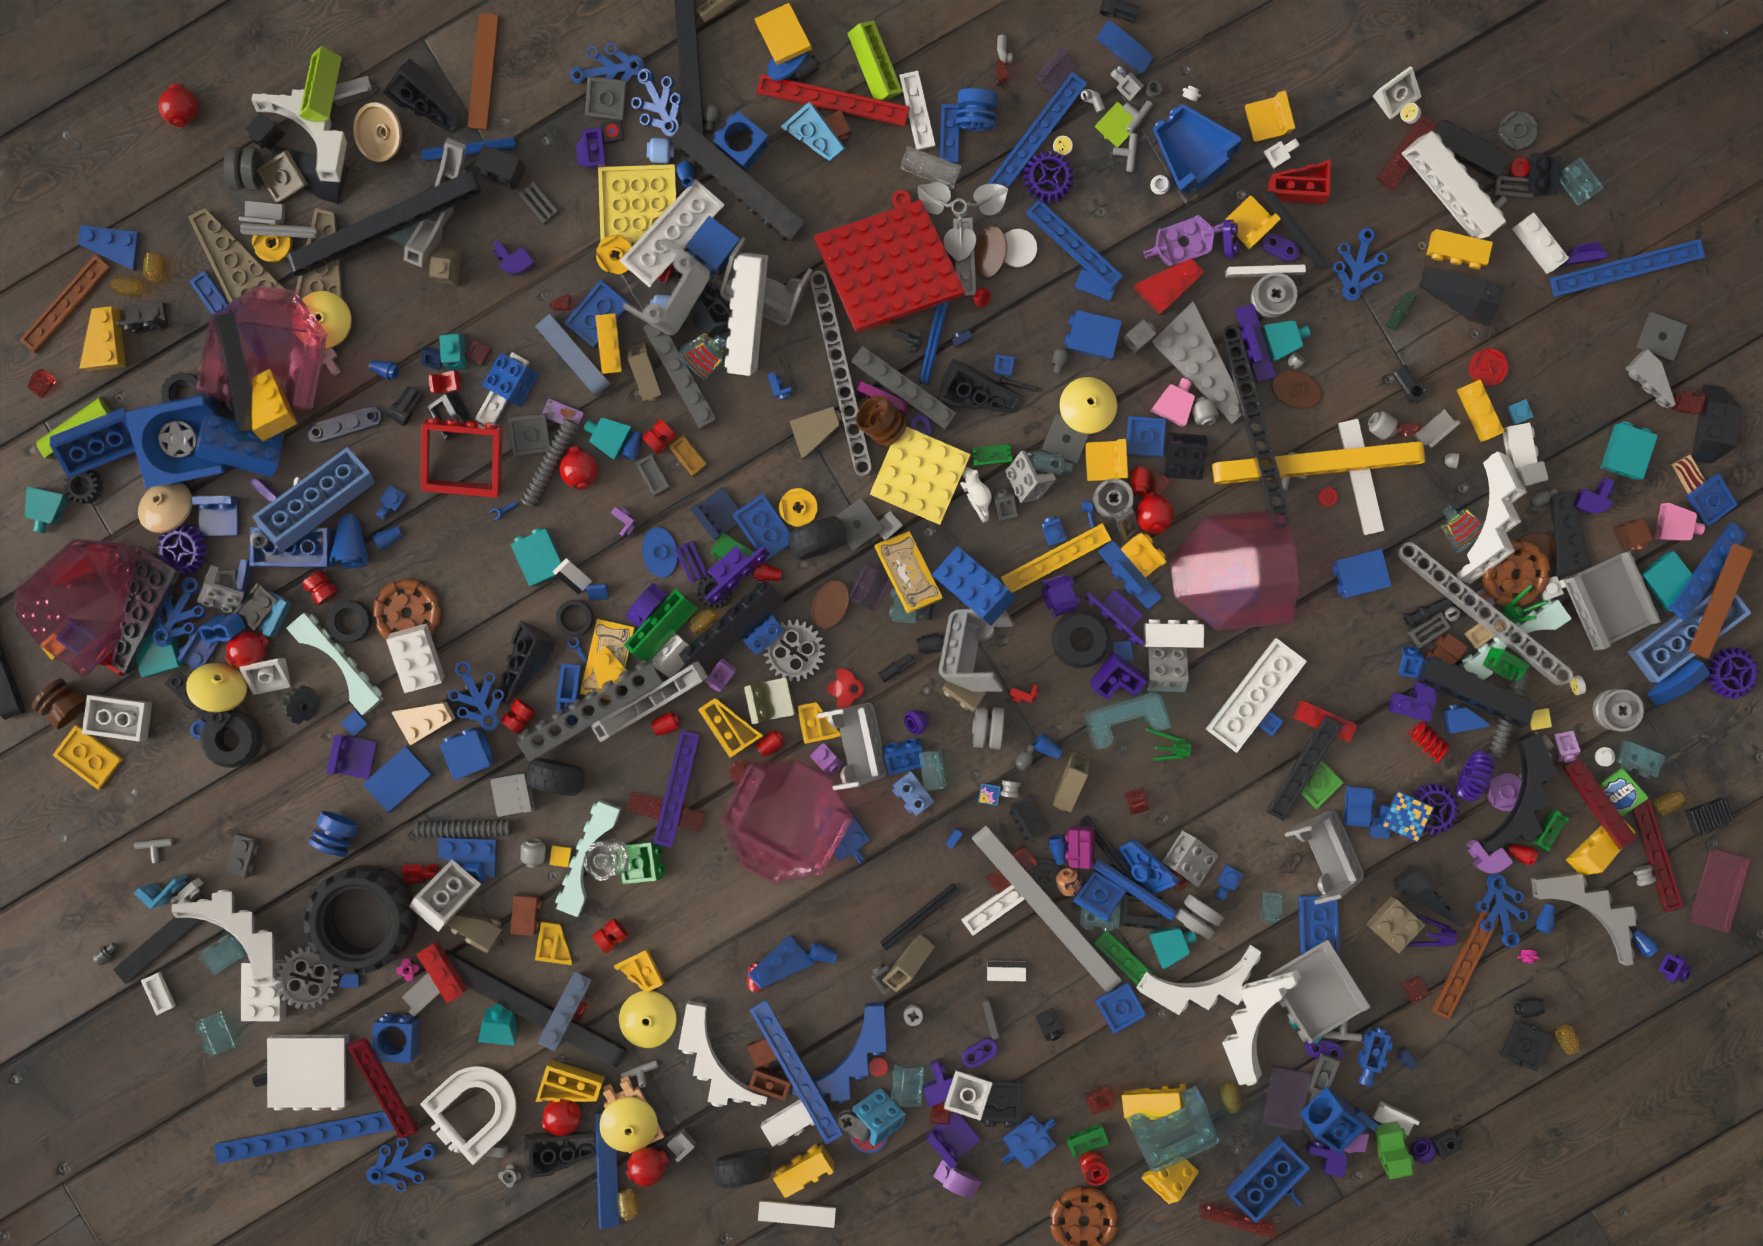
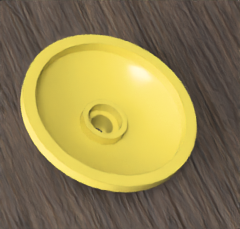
M316 291L306 295L296 306L293 316L294 328L299 338L309 346L318 349H328L340 344L347 337L352 323L351 312L346 302L338 295L328 291ZM317 315H321L320 321L316 320Z
M1083 377L1074 380L1064 389L1060 398V412L1066 424L1073 430L1084 434H1094L1106 429L1111 424L1117 412V400L1114 392L1105 382L1093 377ZM1087 400H1093L1094 404L1089 405Z
M224 663L202 665L195 669L187 680L189 699L197 707L210 712H224L237 707L244 700L247 693V682L242 673L235 667Z
M653 990L647 993L639 991L631 995L624 1002L619 1014V1025L625 1038L632 1044L642 1048H653L666 1042L672 1035L677 1020L672 1002L665 995ZM643 1019H648L650 1023L645 1025Z
M623 1097L611 1102L604 1109L600 1118V1132L604 1141L610 1147L622 1152H634L646 1147L654 1139L658 1128L657 1115L654 1109L646 1101L636 1097ZM626 1129H631L632 1131H631V1132H626L625 1130H626Z

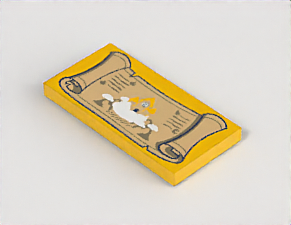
M910 531L875 544L874 547L907 614L942 600L943 597Z
M597 619L580 694L586 695L594 689L595 691L599 690L591 658L605 646L612 651L626 668L630 651L624 644L634 634L635 627ZM622 685L618 686V688H617V691H618V692L621 691ZM608 695L604 698L606 700H611V698Z

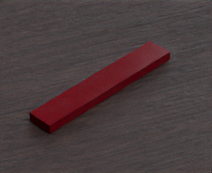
M1649 797L1632 809V813L1648 864L1652 865V874L1657 880L1654 883L1663 912L1667 913L1683 908L1684 904Z
M367 1037L349 1043L348 1049L399 1138L402 1139L418 1133L419 1128Z

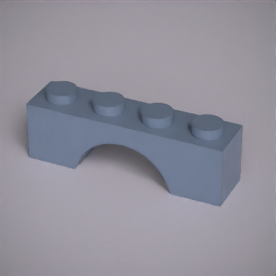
M574 971L538 1040V1044L556 1052L578 1006L592 983L591 979Z

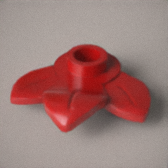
M837 669L836 676L838 680L831 682L826 687V690L831 695L838 697L837 707L851 705L854 699L861 697L864 693L863 683L856 680L852 672L845 669ZM853 685L858 686V692H852L851 687Z

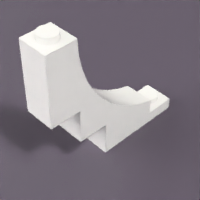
M1500 452L1492 454L1483 463L1490 488L1488 513L1477 541L1467 554L1470 564L1465 565L1461 571L1456 573L1460 581L1469 584L1473 583L1485 574L1486 570L1496 566L1515 551L1506 532L1521 522L1512 503L1527 491L1510 457Z
M1298 970L1247 983L1240 990L1246 1008L1236 1010L1231 1016L1237 1033L1227 1036L1222 1042L1239 1085H1253L1258 1082L1257 1080L1262 1075L1257 1057L1259 1026L1267 1010L1283 998L1287 992L1286 989L1297 985L1296 983L1301 978Z

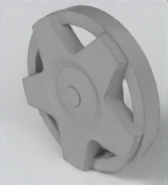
M172 421L161 429L159 444L166 454L172 457H184L195 449L197 435L188 423ZM180 425H183L188 429L182 430ZM170 426V432H164ZM193 437V444L191 446L189 439ZM163 442L168 443V448L165 447ZM178 450L185 452L183 454H176Z

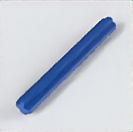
M513 137L464 144L466 145L465 155L479 154L483 144L499 151L516 148V140ZM444 147L422 149V159L425 161L441 159Z
M949 301L937 305L919 378L920 383L929 384Z
M1097 859L1095 861L1093 869L1127 890V892L1167 919L1172 920L1175 917L1177 911L1102 860Z

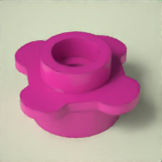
M1521 950V956H1517V959H1522L1523 963L1534 964L1536 960H1540V957H1537V951Z
M405 958L402 961V965L396 969V973L404 976L406 981H411L413 975L419 971V966L410 961L409 958Z

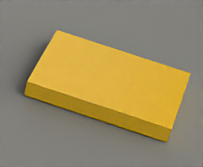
M789 3L755 18V22L776 65L812 50Z
M75 725L53 756L96 789L100 790L122 762L123 758L93 735L82 734L83 728Z

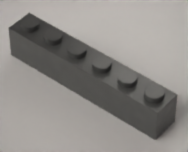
M650 324L644 326V331L699 429L703 430L717 422L718 420L671 336Z
M862 346L852 359L851 364L896 397L906 401L910 407L921 415L926 416L942 430L945 431L956 416L953 410Z

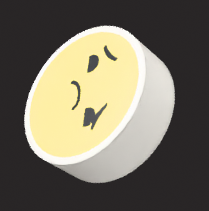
M1408 103L1402 108L1400 116L1406 123L1412 124L1420 118L1421 109L1415 103Z
M1067 136L1057 137L1053 143L1054 152H1058V156L1068 155L1073 146L1071 139Z
M1579 675L1574 676L1570 681L1572 691L1575 695L1584 694L1586 692V684L1583 678Z

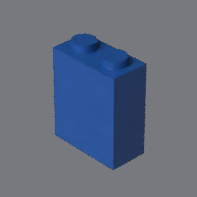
M1076 310L1075 315L1071 314L1069 326L1072 327L1071 332L1066 333L1064 344L1067 345L1066 350L1111 361L1122 321Z
M1382 549L1333 561L1332 572L1334 576H1337L1339 583L1336 585L1339 595H1342V598L1391 586Z

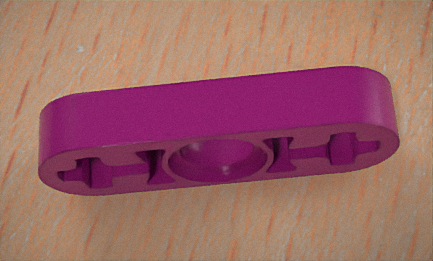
M859 381L855 389L857 393L867 398L883 395L904 414L909 407L906 401Z

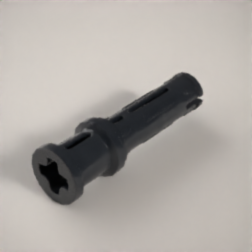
M1444 597L1425 607L1418 606L1417 610L1404 613L1403 619L1407 627L1413 629L1414 625L1423 621L1427 622L1433 615L1456 604L1447 597Z

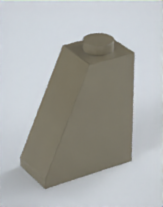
M442 245L431 257L429 277L438 284L458 286L462 248Z
M646 342L628 347V361L643 401L657 399L661 395V388Z
M830 407L789 421L802 459L808 457L840 427L839 422L842 419L839 410L835 411L834 407Z
M1072 751L1054 797L1053 806L1057 807V809L1071 813L1088 776L1090 757Z
M920 934L910 943L883 977L882 981L895 992H898L913 979L935 946Z

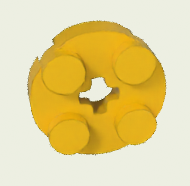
M253 235L252 245L256 251L255 253L264 261L280 263L292 250V237ZM275 238L276 246L269 248L270 244L268 241Z
M621 234L609 235L602 239L596 253L599 266L604 271L615 274H622L629 269L620 260L633 247L632 243ZM612 250L620 252L619 259L611 257Z
M801 488L789 490L779 503L781 517L788 524L795 527H801L813 521L818 510L815 497L810 492ZM797 502H799L800 505H804V509H801V513H797V510H793V507L796 506Z

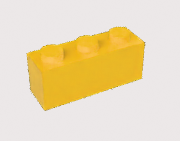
M1436 229L1431 233L1426 255L1432 256L1433 260L1443 261V259L1450 260L1451 264L1462 265L1463 263L1469 265V268L1479 270L1488 265L1493 242Z
M595 315L602 374L622 372L616 315Z
M1481 380L1457 389L1480 442L1504 432Z

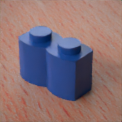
M229 614L228 616L216 615L199 627L198 631L205 642L213 643L217 640L226 642L246 627L243 619L238 614Z
M1346 787L1345 825L1370 827V823H1373L1374 812L1371 811V807L1375 803L1376 794L1372 788Z

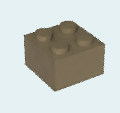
M1392 896L1365 924L1398 954L1425 926Z

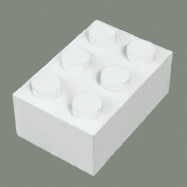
M427 623L389 634L386 641L404 693L442 683L445 676Z
M97 694L87 695L82 734L145 741L148 739L153 702Z
M451 860L414 897L409 907L439 932L477 892L481 884L455 861Z
M249 959L241 963V1021H281L286 1017V1001L282 1000L284 994H277L281 988L274 987L279 981L255 984L252 979ZM275 960V969H281L282 966L278 962H285L286 960Z

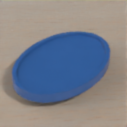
M809 51L779 65H776L772 57L767 69L769 77L775 81L788 78L802 66Z
M660 527L652 528L646 533L643 540L642 553L644 562L652 574L657 577H667L674 571L677 564V555L674 550L676 544L671 534Z

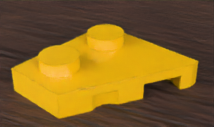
M607 646L591 658L599 689L602 688V684L608 680H616L619 678L618 675L627 670Z
M817 702L797 706L804 744L841 736V733L829 724L827 716L817 717V714L823 713Z
M541 921L535 960L572 965L570 953L559 923Z
M648 949L614 965L615 969L621 970L628 976L629 980L637 983L646 993L665 983Z

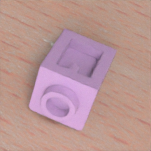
M1574 731L1554 734L1553 739L1559 753L1557 757L1558 762L1570 763L1575 761L1581 751Z

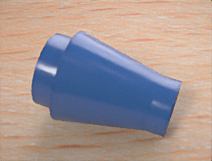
M683 161L677 166L676 172L682 181V185L690 187L693 184L695 167L692 163Z
M371 360L369 364L370 371L377 373L387 380H395L399 375L400 367L395 362Z
M631 432V435L621 448L622 457L632 461L639 457L641 438L643 436L641 433Z
M398 526L377 532L372 538L379 550H386L403 535Z
M1040 734L1033 744L1036 751L1056 759L1063 752V749L1047 735Z
M1054 835L1049 837L1048 846L1056 865L1065 864L1067 861L1065 859L1066 841L1064 836Z
M1544 904V908L1535 923L1536 930L1551 934L1555 925V906Z
M1639 928L1632 932V939L1642 955L1649 958L1659 950L1657 942L1641 932Z
M813 942L808 952V957L812 958L813 961L833 964L838 956V953L819 942Z

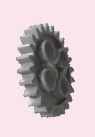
M788 620L787 626L781 622V626L785 631L765 648L768 650V653L763 654V656L769 657V660L765 663L772 664L769 670H777L775 676L782 673V678L789 676L790 682L795 676L797 681H800L801 675L807 679L808 672L814 675L813 668L820 669L817 662L823 663V660L819 658V656L825 655L824 652L820 651L825 645L819 644L823 638L816 637L819 631L812 632L813 625L806 628L805 621L802 626L799 625V620H796L795 625L792 624L791 620ZM789 632L797 634V640L794 643L787 640ZM780 640H784L791 647L798 646L797 651L807 657L808 661L803 660L797 654L792 656L790 654L791 650L781 644ZM805 643H810L813 646V651L810 654H805L802 650ZM778 647H783L786 650L785 657L779 658L776 656V649ZM795 658L799 659L802 663L799 669H793L791 666V661Z
M306 946L304 951L301 947H298V953L290 950L291 956L284 955L286 961L278 962L282 967L281 969H275L279 973L278 976H275V980L279 982L274 987L281 988L277 994H284L282 1000L286 1001L289 999L288 1005L291 1006L295 1002L297 1009H299L301 1004L304 1009H307L308 1004L315 1008V1002L322 1005L321 999L329 1000L327 993H334L331 986H337L333 980L339 978V976L333 973L338 969H331L322 963L319 955H315L313 951H310L309 946ZM303 961V969L296 970V964ZM317 966H322V973L319 975H315V968ZM293 972L303 976L308 974L312 978L322 979L323 982L320 983L310 979L304 980L298 976H290V973ZM293 980H298V986L295 989H290V983ZM313 984L317 985L316 992L309 994V987Z

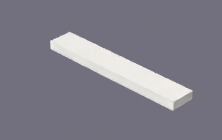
M1358 419L1338 423L1344 449L1365 447ZM1370 469L1349 471L1364 535L1384 531Z

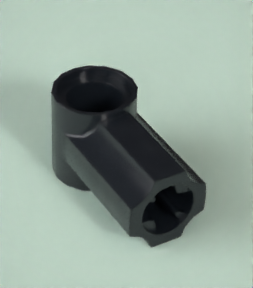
M1103 0L1099 13L1109 18L1117 17L1135 23L1140 6L1124 0Z
M1407 364L1392 374L1405 392L1408 401L1416 403L1424 398L1427 393L1426 387L1418 381ZM1413 388H1416V389L1419 390V392H1420V396H1419V397H1415V396L1412 394V389H1413Z
M407 386L399 400L394 402L389 408L387 416L401 426H405L410 421L413 415L412 411L423 395L412 387Z

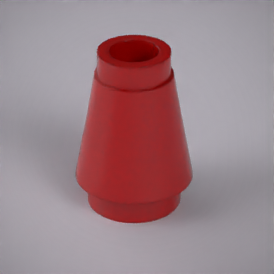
M765 563L758 564L753 570V578H756L757 581H764L765 579L767 581H780L782 570Z
M1510 844L1507 855L1528 866L1529 864L1534 865L1538 851L1534 850V847Z

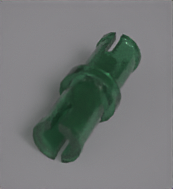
M1405 291L1404 296L1398 306L1393 308L1394 312L1386 323L1388 328L1397 331L1398 326L1404 316L1407 317L1409 314L1408 310L1416 299L1414 294Z

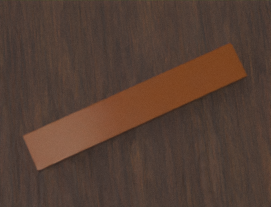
M479 13L468 129L488 131L499 15Z
M95 254L19 340L32 352L37 353L112 267Z
M1732 544L1688 652L1709 659L1752 556V550L1738 544Z
M1488 911L1479 912L1431 1009L1433 1013L1447 1020H1450L1500 920L1498 916L1491 931L1482 930L1480 923L1483 919H1487L1490 913ZM1486 922V924H1485V927H1486V928L1489 927V923H1488V922Z

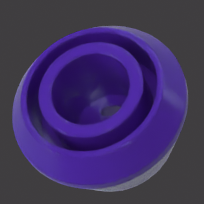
M910 710L905 714L904 723L909 732L920 735L927 728L929 717L921 710Z
M1427 1138L1418 1139L1412 1144L1410 1155L1417 1162L1429 1164L1436 1156L1435 1144Z

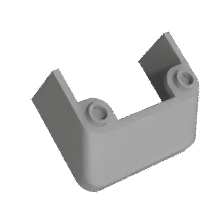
M744 237L741 238L730 256L720 289L721 295L730 302L731 298H734L735 290H732L733 278H736L734 261L735 258L738 259V255L743 254L742 250L746 240ZM808 269L802 280L792 278L788 281L787 285L766 277L762 317L779 325H788L806 290L812 269Z
M663 239L661 245L676 254L674 266L677 271L684 275L664 308L652 303L646 306L643 313L625 303L623 309L667 335H674L681 328L710 278V273L704 265L691 255Z
M958 609L950 614L939 666V673L944 680L973 692L1003 691V687L993 673H973L979 641L991 639L995 633V627H1014V622L1006 610L992 626H989L971 609Z
M870 702L817 714L818 718L828 716L829 724L834 729L840 728L847 766H844L840 773L843 783L832 786L833 790L860 786L884 778L887 775V765L874 706Z
M1335 810L1326 811L1298 823L1285 833L1286 837L1295 835L1301 842H1309L1323 874L1317 884L1322 895L1314 901L1315 905L1342 898L1363 880L1362 867L1342 821Z

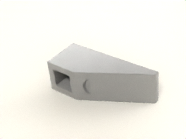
M1648 349L1640 352L1625 368L1629 376L1636 381L1638 380L1643 385L1644 391L1652 394L1660 406L1666 408L1674 406L1675 401L1662 362Z

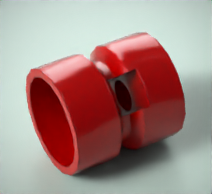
M661 418L653 425V430H648L642 436L643 440L658 455L666 449L667 443L671 444L678 437Z
M323 570L313 573L302 582L306 591L313 593L312 597L317 606L326 603L338 593L334 584L327 583L329 578Z
M517 698L510 707L511 711H507L500 720L510 730L520 734L527 727L526 722H531L537 713L532 707Z
M613 918L605 924V929L600 928L592 937L599 948L608 954L616 948V943L621 944L629 935L622 924L616 918Z
M1095 1150L1087 1151L1082 1155L1080 1166L1086 1181L1095 1186L1105 1183L1109 1177V1169L1103 1155Z

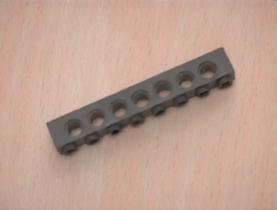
M651 660L638 662L635 665L636 668L631 671H623L616 680H608L602 684L601 689L597 691L594 689L585 695L586 698L571 702L568 705L569 708L564 711L560 709L553 713L552 718L549 720L543 719L539 721L534 729L530 731L527 729L518 735L517 744L527 760L531 762L663 683L660 674ZM641 675L644 677V680L641 683H636L633 680L634 677ZM620 685H624L628 689L626 692L620 693L617 691V688ZM604 695H608L611 698V700L607 703H604L600 700V698ZM591 705L594 707V710L588 713L583 708ZM574 715L578 719L575 722H569L567 717ZM553 725H558L561 730L559 732H552L550 728ZM536 735H541L544 737V740L536 742L533 738Z

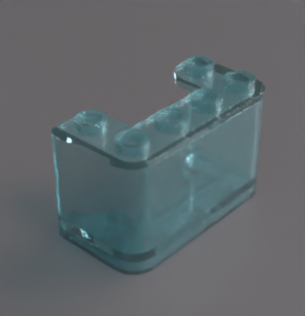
M1145 691L1136 694V696L1132 695L1088 709L1084 714V722L1092 748L1100 750L1111 745L1113 735L1110 726L1143 716L1144 722H1149L1154 730L1161 731L1172 728L1163 698L1157 693Z
M1196 1086L1182 1094L1181 1100L1185 1106L1184 1108L1149 1123L1145 1114L1142 1113L1126 1118L1151 1171L1158 1172L1215 1146L1219 1142L1220 1137Z

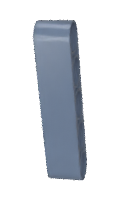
M550 313L535 325L596 397L611 385Z

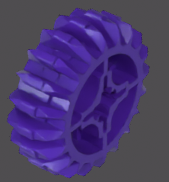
M1047 151V156L1040 152V159L1034 155V162L1028 161L1027 165L1029 167L1024 169V172L1027 174L1023 175V180H1028L1024 183V187L1031 186L1027 193L1035 192L1033 199L1040 196V202H1043L1044 198H1047V203L1050 204L1051 198H1053L1056 203L1059 201L1058 195L1064 199V192L1067 194L1071 192L1069 187H1073L1074 183L1070 180L1075 179V175L1069 173H1072L1074 168H1067L1071 163L1070 160L1064 163L1065 156L1062 155L1060 159L1057 158L1058 152H1055L1054 156H1051V151ZM1052 163L1057 165L1058 167L1048 168L1046 165L1043 164ZM1038 167L1042 177L1035 183L1033 173ZM1063 171L1064 184L1060 187L1056 177ZM1046 174L1053 175L1052 181L1045 179ZM1043 186H1049L1052 188V190L1054 189L1055 191L1049 192L1044 191L1040 188H1042Z
M181 524L172 531L162 533L163 536L158 538L161 543L156 545L160 548V551H157L156 554H161V559L180 570V575L183 574L185 576L190 573H196L197 569L203 567L201 563H206L207 561L204 556L209 554L205 551V548L209 546L204 545V541L207 538H201L202 532H196V527L194 526L190 527L188 524ZM179 535V539H177L176 543L172 545L175 537ZM193 555L191 561L188 564H186V561L188 560L189 556Z
M1728 647L1727 650L1720 649V654H1713L1715 659L1708 660L1711 666H1706V668L1710 670L1708 677L1711 679L1707 683L1710 685L1714 684L1711 690L1717 691V695H1724V698L1728 699L1730 697L1738 699V696L1745 697L1746 693H1751L1750 687L1757 686L1754 680L1760 679L1756 676V673L1760 672V670L1755 669L1758 662H1752L1754 656L1748 655L1747 650L1741 651V648L1737 647L1735 649ZM1731 658H1737L1743 665L1737 666L1735 662H1732ZM1731 670H1736L1734 671V676H1729L1731 675V672H1733ZM1728 680L1730 684H1733L1734 688H1728L1722 681Z
M1479 750L1469 756L1457 779L1456 793L1458 796L1472 802L1477 801L1482 796L1494 773L1495 759L1493 756Z
M1427 783L1426 789L1423 786H1419L1420 793L1415 790L1413 791V794L1416 796L1415 799L1421 802L1423 800L1424 803L1430 806H1436L1435 812H1432L1430 816L1437 823L1426 824L1422 833L1428 830L1429 835H1433L1434 831L1437 835H1440L1441 829L1444 832L1448 831L1447 825L1454 827L1451 821L1458 820L1457 817H1454V814L1460 813L1459 810L1455 809L1460 804L1453 802L1457 799V796L1451 795V789L1446 790L1445 785L1439 787L1438 783H1434L1433 787ZM1437 793L1444 800L1435 802L1429 795ZM1447 807L1446 815L1443 818L1442 811Z

